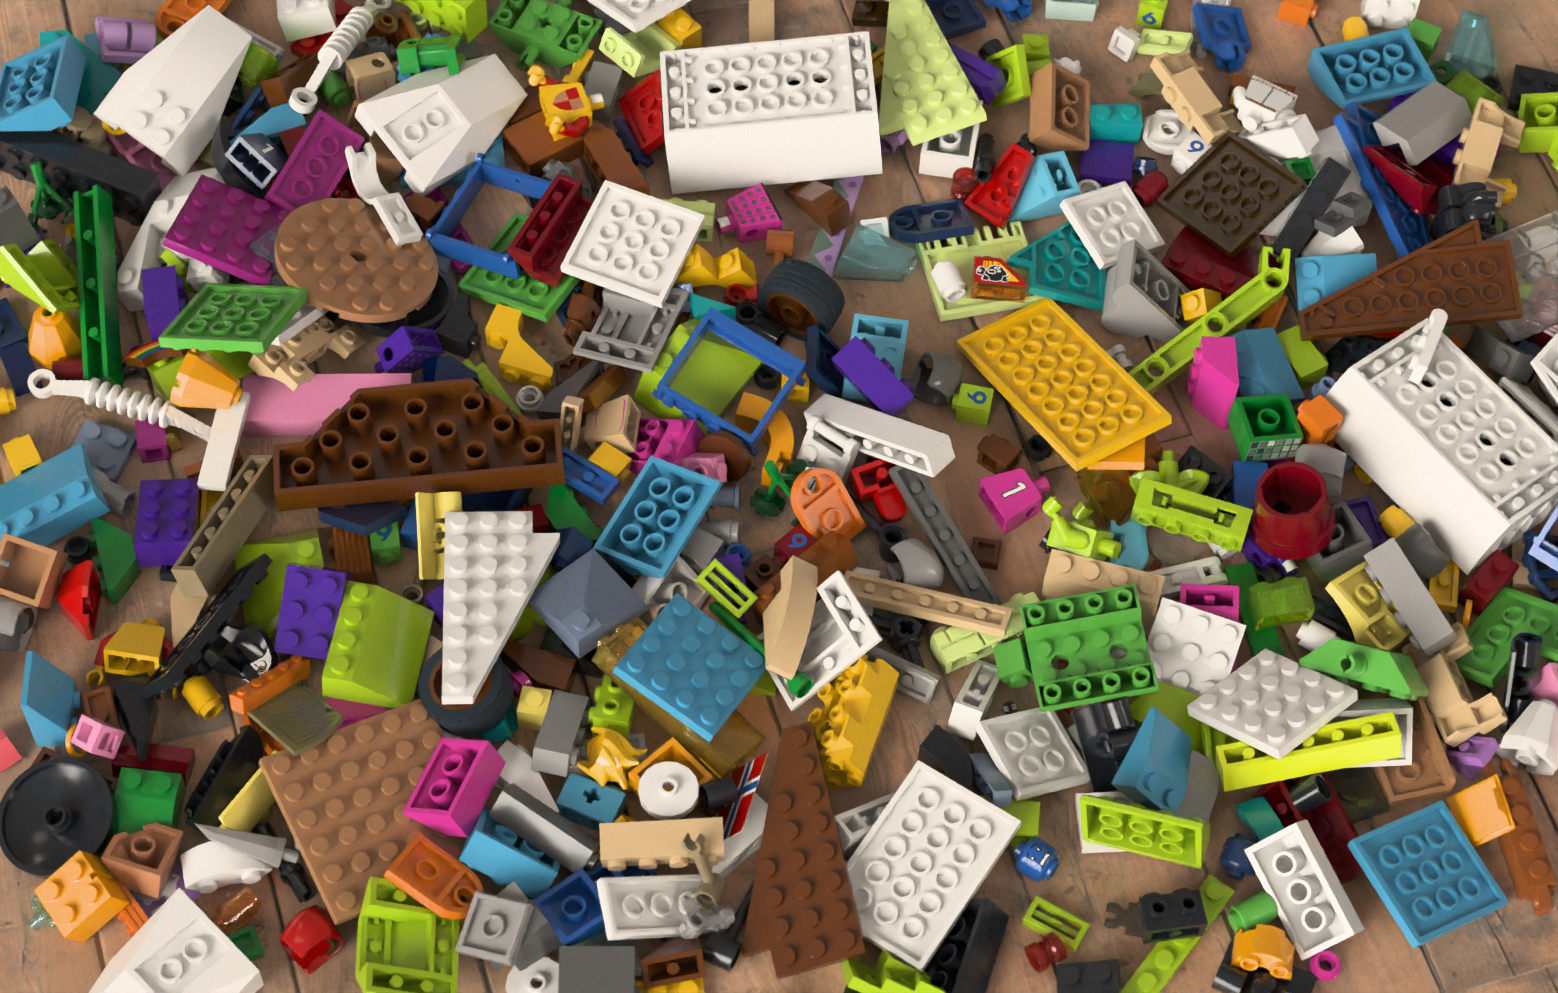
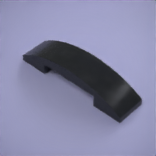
M227 115L222 116L212 138V155L216 170L219 171L226 185L266 200L263 190L247 178L224 155L231 147L230 141L236 137V134Z

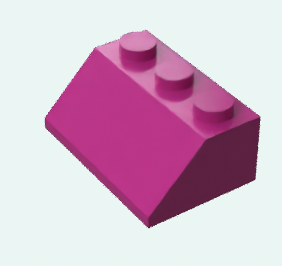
M1201 336L1199 348H1194V363H1190V379H1186L1185 393L1190 395L1191 407L1220 430H1226L1228 424L1227 417L1239 386L1235 337Z
M441 737L403 813L443 835L468 837L506 762L489 741Z

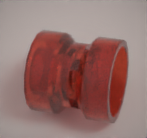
M962 167L954 172L951 186L952 199L961 198L964 203L978 186V181L975 179L976 176L974 177L975 170Z
M1052 931L1042 936L1040 942H1032L1024 947L1025 955L1030 965L1038 973L1049 969L1051 963H1059L1067 958V952L1062 941Z

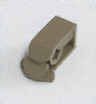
M77 105L70 124L51 130L53 133L94 149L102 145L107 135L102 122L95 118L92 119L86 109Z

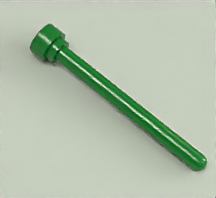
M711 602L709 610L737 636L749 644L756 652L760 653L765 660L764 643L718 602ZM796 671L792 680L785 678L789 685V690L798 698L807 695L814 685V680L805 672Z

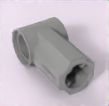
M93 468L110 510L121 515L128 514L133 508L136 499L135 492L111 482L107 475Z

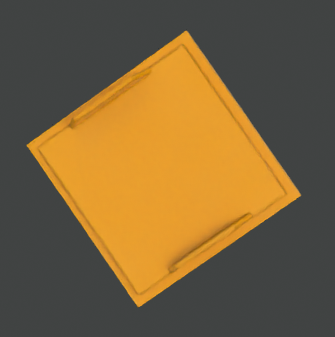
M1498 774L1446 798L1449 811L1474 848L1516 829Z

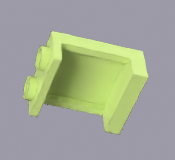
M653 22L636 33L630 32L622 35L618 34L611 27L606 28L598 49L634 78L661 70L660 52L681 50L682 44Z

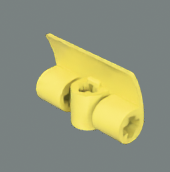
M416 492L419 577L421 580H444L445 512H462L461 492Z
M261 767L221 813L219 820L222 824L219 828L250 833L258 823L268 819L271 807L276 802V799Z

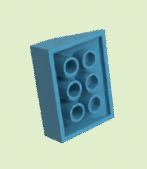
M1407 28L1312 49L1307 68L1317 89L1342 109L1346 108L1345 106L1352 101L1360 105L1416 92L1429 83L1437 81Z
M69 35L2 64L0 72V131H51L71 123L87 57Z
M82 443L0 485V541L3 533H7L46 546L91 522V519L110 512V508Z
M651 455L593 549L602 552L628 574L665 579L723 484L718 480Z

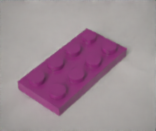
M319 109L264 198L277 207L291 212L310 202L329 198L348 168L345 154L346 147L352 146L354 152L357 153L365 138Z

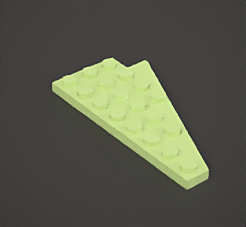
M889 0L879 112L880 136L882 137L904 129L912 146L986 121L987 117L984 108L925 0Z

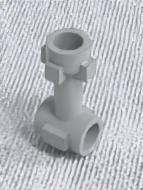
M718 905L712 910V914L703 916L697 911L686 913L681 919L682 923L678 928V932L682 938L691 940L697 938L704 928L719 926L721 930L727 929L734 923V912L729 906L722 907Z

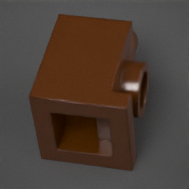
M417 192L412 196H408L404 201L420 230L425 234L427 229H431L433 225H436L445 208V202L440 200L438 203H435L430 197H424Z
M992 433L989 437H983L977 446V450H979L977 463L995 475L1014 470L1021 461L1023 447L1018 444L1014 448L1008 440Z
M765 554L747 568L743 567L747 588L754 593L760 586L764 585L784 567L783 563L777 557L771 559Z

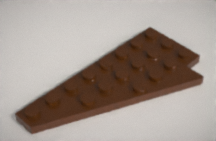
M1473 220L1299 311L1297 317L1301 341L1406 331L1424 319H1429L1434 309H1442L1447 313L1448 319L1445 326L1521 319L1523 311L1510 239L1482 242L1479 220Z
M811 721L784 728L781 732L741 949L744 957L771 951L778 979L868 955L815 728Z

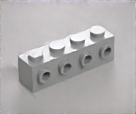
M1393 537L1363 555L1368 562V565L1364 566L1372 581L1378 579L1382 584L1383 588L1379 590L1380 594L1388 605L1393 602L1398 609L1394 616L1402 628L1406 626L1410 628L1413 635L1409 639L1418 652L1424 650L1427 656L1430 657L1459 639Z

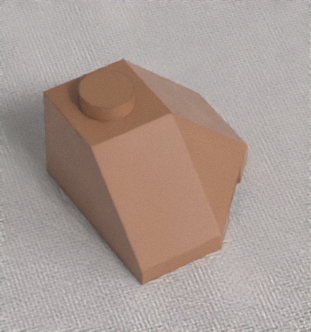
M154 822L143 826V830L127 834L122 832L116 834L110 841L101 861L129 890L159 899L171 877L184 831Z

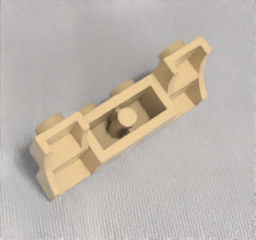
M1190 49L1176 54L1165 52L1154 57L1150 67L1164 85L1161 93L1189 131L1196 129L1207 145L1217 142L1228 130L1238 136L1245 129L1233 115L1235 113L1233 108L1219 113L1222 104L1200 76L1204 68L1202 66L1198 67L1192 60Z
M1479 97L1469 128L1464 127L1459 138V142L1463 143L1461 149L1457 148L1452 161L1453 164L1457 165L1451 185H1461L1470 182L1485 183L1487 190L1497 191L1495 209L1499 212L1507 186L1489 179L1488 176L1491 172L1499 143L1517 148L1520 144L1521 134L1526 122L1508 115L1495 102Z
M323 315L282 345L271 344L265 352L254 354L248 366L259 376L277 379L295 392L306 381H312L315 373L307 365L322 357L327 348L334 350L346 360L354 351L362 350L366 342L347 324L338 328L330 319Z
M1458 622L1451 625L1459 639L1430 657L1427 656L1424 650L1418 652L1412 642L1401 648L1404 654H1409V658L1429 690L1428 697H1426L1428 712L1434 715L1444 742L1454 748L1477 732L1485 735L1508 720L1497 695L1489 693L1481 699L1474 701L1456 663L1458 658L1474 647L1464 626Z

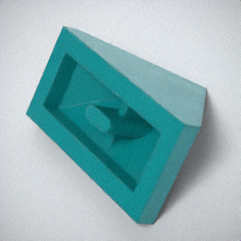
M693 293L689 295L688 299L695 319L702 320L710 307L736 321L735 307Z

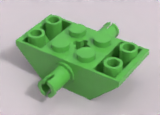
M502 0L489 20L488 27L512 52L521 55L515 64L521 71H523L526 65L524 72H528L535 61L555 68H561L577 62L578 59L581 60L602 27L603 21L569 9L575 0H556L554 3L546 0Z
M1333 638L1299 659L1298 666L1310 668L1340 683L1361 686L1363 689L1388 693L1390 696L1405 700L1416 701L1417 696L1428 697L1429 690L1408 655L1353 641Z

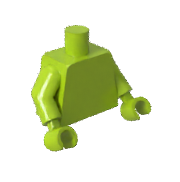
M1051 496L1044 502L1043 511L1053 519L1046 545L1092 559L1106 560L1107 556L1114 559L1118 557L1121 551V543L1112 540V532L1097 528L1094 521L1089 520L1088 517L1094 512V508L1090 503L1086 502L1084 504L1080 501L1072 514L1078 521L1065 519L1064 516L1060 517L1058 512L1064 506L1057 497Z

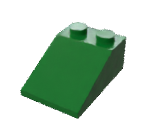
M121 767L114 795L117 805V818L110 841L116 834L122 832L127 834L143 830V826L154 822L177 829L187 791L182 774Z

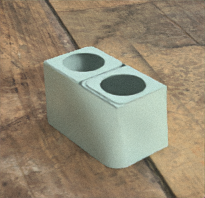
M1046 0L1045 18L1093 22L1098 7V0Z

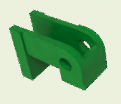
M452 34L451 36L423 39L420 37L402 41L396 49L401 74L420 73L422 68L448 66L449 75L460 74L467 59L466 54H457V50L463 40V35Z

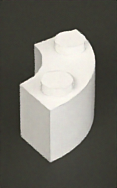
M214 841L198 845L180 855L185 888L197 890L204 894L212 893L218 888L230 884L257 883L272 870L270 864Z

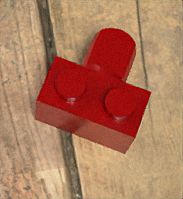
M879 459L851 469L848 482L855 499L859 503L874 499L884 522L897 523L902 520L907 511L902 495L888 474L889 469L897 465Z

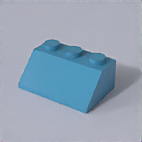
M1274 328L1242 330L1229 336L1235 337L1239 376L1238 387L1243 397L1288 393L1292 406L1306 400Z
M483 807L462 847L459 861L463 862L472 871H480L490 876L499 885L508 886L515 881L528 900H535L548 891L558 874L560 863L490 817L489 813L491 810Z

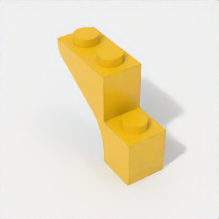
M699 244L692 246L673 288H676L678 283L692 282L693 287L716 285L727 289L732 284H741L747 289L752 287L753 284L758 283L754 262L738 247L714 258Z
M497 303L485 327L487 345L498 350L504 349L499 360L500 378L510 383L535 386L540 391H552L554 388L552 367L520 336L524 327L522 311Z

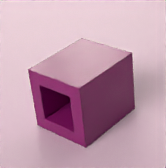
M148 417L145 421L135 420L137 448L142 463L170 460L167 428L159 426V419L154 425L149 423Z

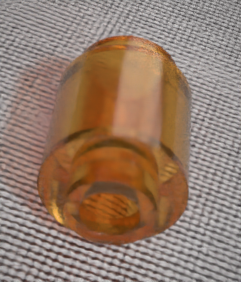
M248 887L242 890L238 889L215 908L217 915L214 917V920L222 930L227 931L229 929L234 932L258 913L257 909L262 906L261 902Z

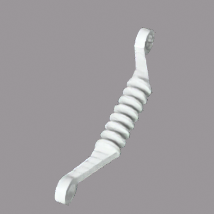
M365 0L364 6H356L351 9L318 52L320 63L306 87L295 88L292 91L289 105L293 110L302 114L314 111L317 103V96L315 94L325 77L331 70H337L341 67L373 25L374 16L381 12L388 13L391 0ZM299 99H304V100H306L308 103L302 102V101H300Z
M48 369L36 370L28 378V387L37 398L45 399L52 395L77 396L84 398L87 405H93L96 401L98 408L101 409L106 405L107 410L110 412L114 411L117 407L118 414L124 415L127 411L129 418H134L138 413L140 421H145L148 417V421L152 425L159 419V426L162 428H167L169 425L176 426L181 429L183 428L187 432L190 431V433L195 436L197 435L201 439L204 438L207 442L209 440L212 428L176 409L175 404L170 403V400L166 401L163 405L162 398L157 397L153 401L151 394H146L142 399L141 391H135L132 395V391L128 387L121 393L120 385L115 384L111 388L110 382L104 381L101 384L100 379L95 377L90 381L79 380V382L78 380H57L55 375ZM41 379L50 380L47 387L42 389L36 387L37 382Z

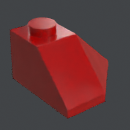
M86 560L63 573L61 584L58 585L55 593V601L59 602L63 614L87 640H94L102 594L93 560Z

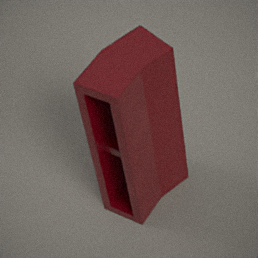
M122 739L111 764L113 777L119 778L121 767L182 774L185 787H187L192 775L196 755L194 749L151 743L147 760L140 763L131 740Z

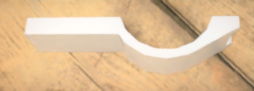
M365 143L364 152L355 153L352 146H347L345 154L356 192L364 202L374 205L395 244L398 246L420 241L423 233L400 193L389 194L382 186L376 169V152L371 143Z

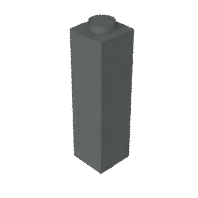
M514 783L502 790L489 813L490 817L574 873L580 869L584 871L587 869L591 870L600 860V854L598 853L600 841Z

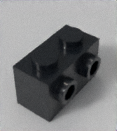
M1181 888L1169 894L1148 893L1139 897L1135 910L1143 944L1204 936L1208 925L1200 890L1190 891L1188 888Z

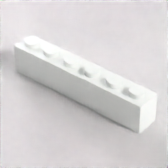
M826 393L803 412L806 422L813 415H818L826 425L848 439L854 438L860 442L859 452L933 478L955 458L949 435ZM819 433L818 437L831 441Z

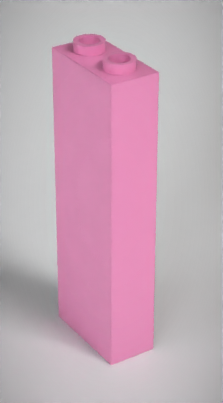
M412 373L315 374L311 382L306 381L295 392L277 379L259 376L258 374H249L243 377V385L239 387L244 389L243 392H249L251 397L242 431L243 436H313L322 427V422L337 408L341 409L350 400V395L357 389L413 384Z

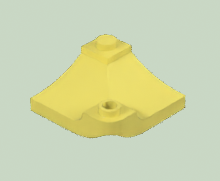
M1364 561L1331 581L1325 589L1344 613L1354 634L1355 642L1393 652L1408 640L1413 633L1408 626L1402 628L1394 616L1398 609L1393 602L1389 605L1386 603L1379 592L1383 588L1382 584L1378 579L1372 581L1364 566L1368 565V562Z

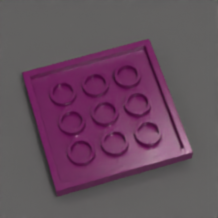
M201 174L167 232L162 246L253 284L269 285L277 270L274 259L276 235L283 220L291 211L283 210L266 200Z

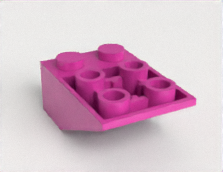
M640 418L636 451L624 454L632 458L630 471L638 475L651 455L681 466L680 459L698 452L699 443L705 435L695 420Z
M1181 584L1180 603L1239 622V586ZM1238 652L1231 673L1237 670Z

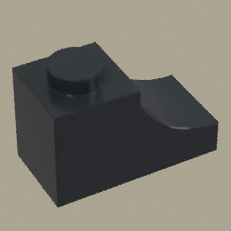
M459 292L437 329L436 334L444 351L468 359L472 350L475 351L478 348L481 335L478 333V323L472 321L469 317L471 312L470 295Z

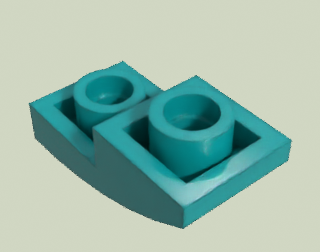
M1263 796L1236 806L1237 816L1251 831V837L1259 842L1284 829L1279 818Z

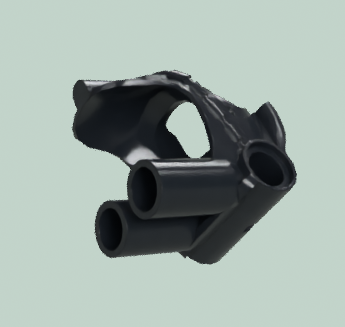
M1481 182L1446 185L1438 190V209L1429 231L1430 236L1434 240L1476 219L1479 220L1482 242L1503 240L1508 231V222L1495 209L1497 191L1487 190L1485 183Z

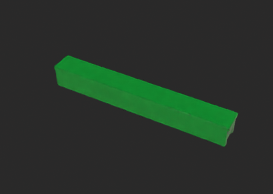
M96 184L92 186L91 191L85 193L73 192L83 380L90 381L95 377L100 379L101 384L104 381H108L111 383V388L118 384L122 389L123 374L112 195Z

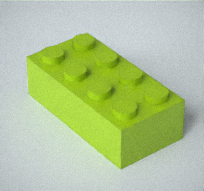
M395 0L409 7L414 13L421 14L429 19L435 26H440L447 30L451 35L462 34L463 41L466 43L471 42L488 26L486 0Z
M1558 92L1521 95L1518 120L1526 123L1521 134L1520 144L1518 145L1520 153L1549 152L1558 130Z

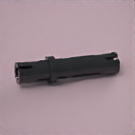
M989 133L982 134L979 137L977 156L974 158L973 163L975 169L974 177L976 176V181L980 183H986L990 180L991 169L995 164L993 158L995 139L993 140V135Z
M263 822L253 830L254 834L278 837L270 822ZM281 860L280 866L277 868L280 872V879L283 883L288 884L297 900L303 903V901L307 902L313 898L316 890L305 877L302 865Z

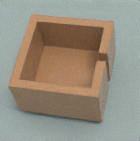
M3 533L0 541V560L9 561L10 565L9 567L0 565V594L36 607L50 609L69 553L16 535Z

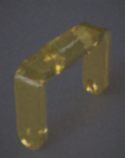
M169 425L167 427L168 434L165 436L166 442L173 453L183 450L179 428Z

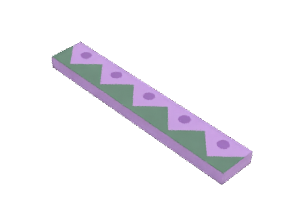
M864 176L835 178L833 188L849 202L851 217ZM819 226L808 263L817 266L832 277L848 227L831 237Z

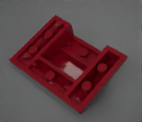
M1364 146L1362 150L1399 196L1411 205L1410 209L1413 212L1422 216L1425 214H1436L1438 209V190L1452 184L1455 171L1453 168L1432 154L1418 165L1409 167L1400 146Z

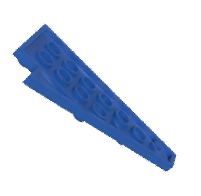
M1352 101L1345 106L1347 116L1340 113L1333 120L1362 179L1360 181L1361 187L1365 192L1369 193L1387 230L1388 239L1393 243L1399 257L1402 258L1431 243L1425 215H1419L1410 209L1411 205L1399 196L1362 150L1365 145L1382 146L1373 122L1382 116ZM1396 143L1388 146H1400V144Z

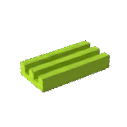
M716 558L695 579L706 592L737 620L758 599L749 588ZM715 568L718 572H720L730 583H732L742 594H744L748 598V600L744 602L721 579H719L712 572V570ZM707 576L741 608L738 610L704 578Z
M1037 895L1021 922L1024 926L1076 953L1091 925ZM1038 907L1080 930L1079 933L1063 925L1062 922L1037 911L1036 908Z

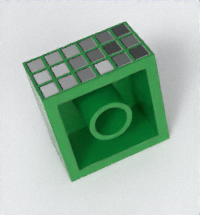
M1288 393L1234 398L1227 419L1242 462L1295 457V452L1300 447L1304 436Z

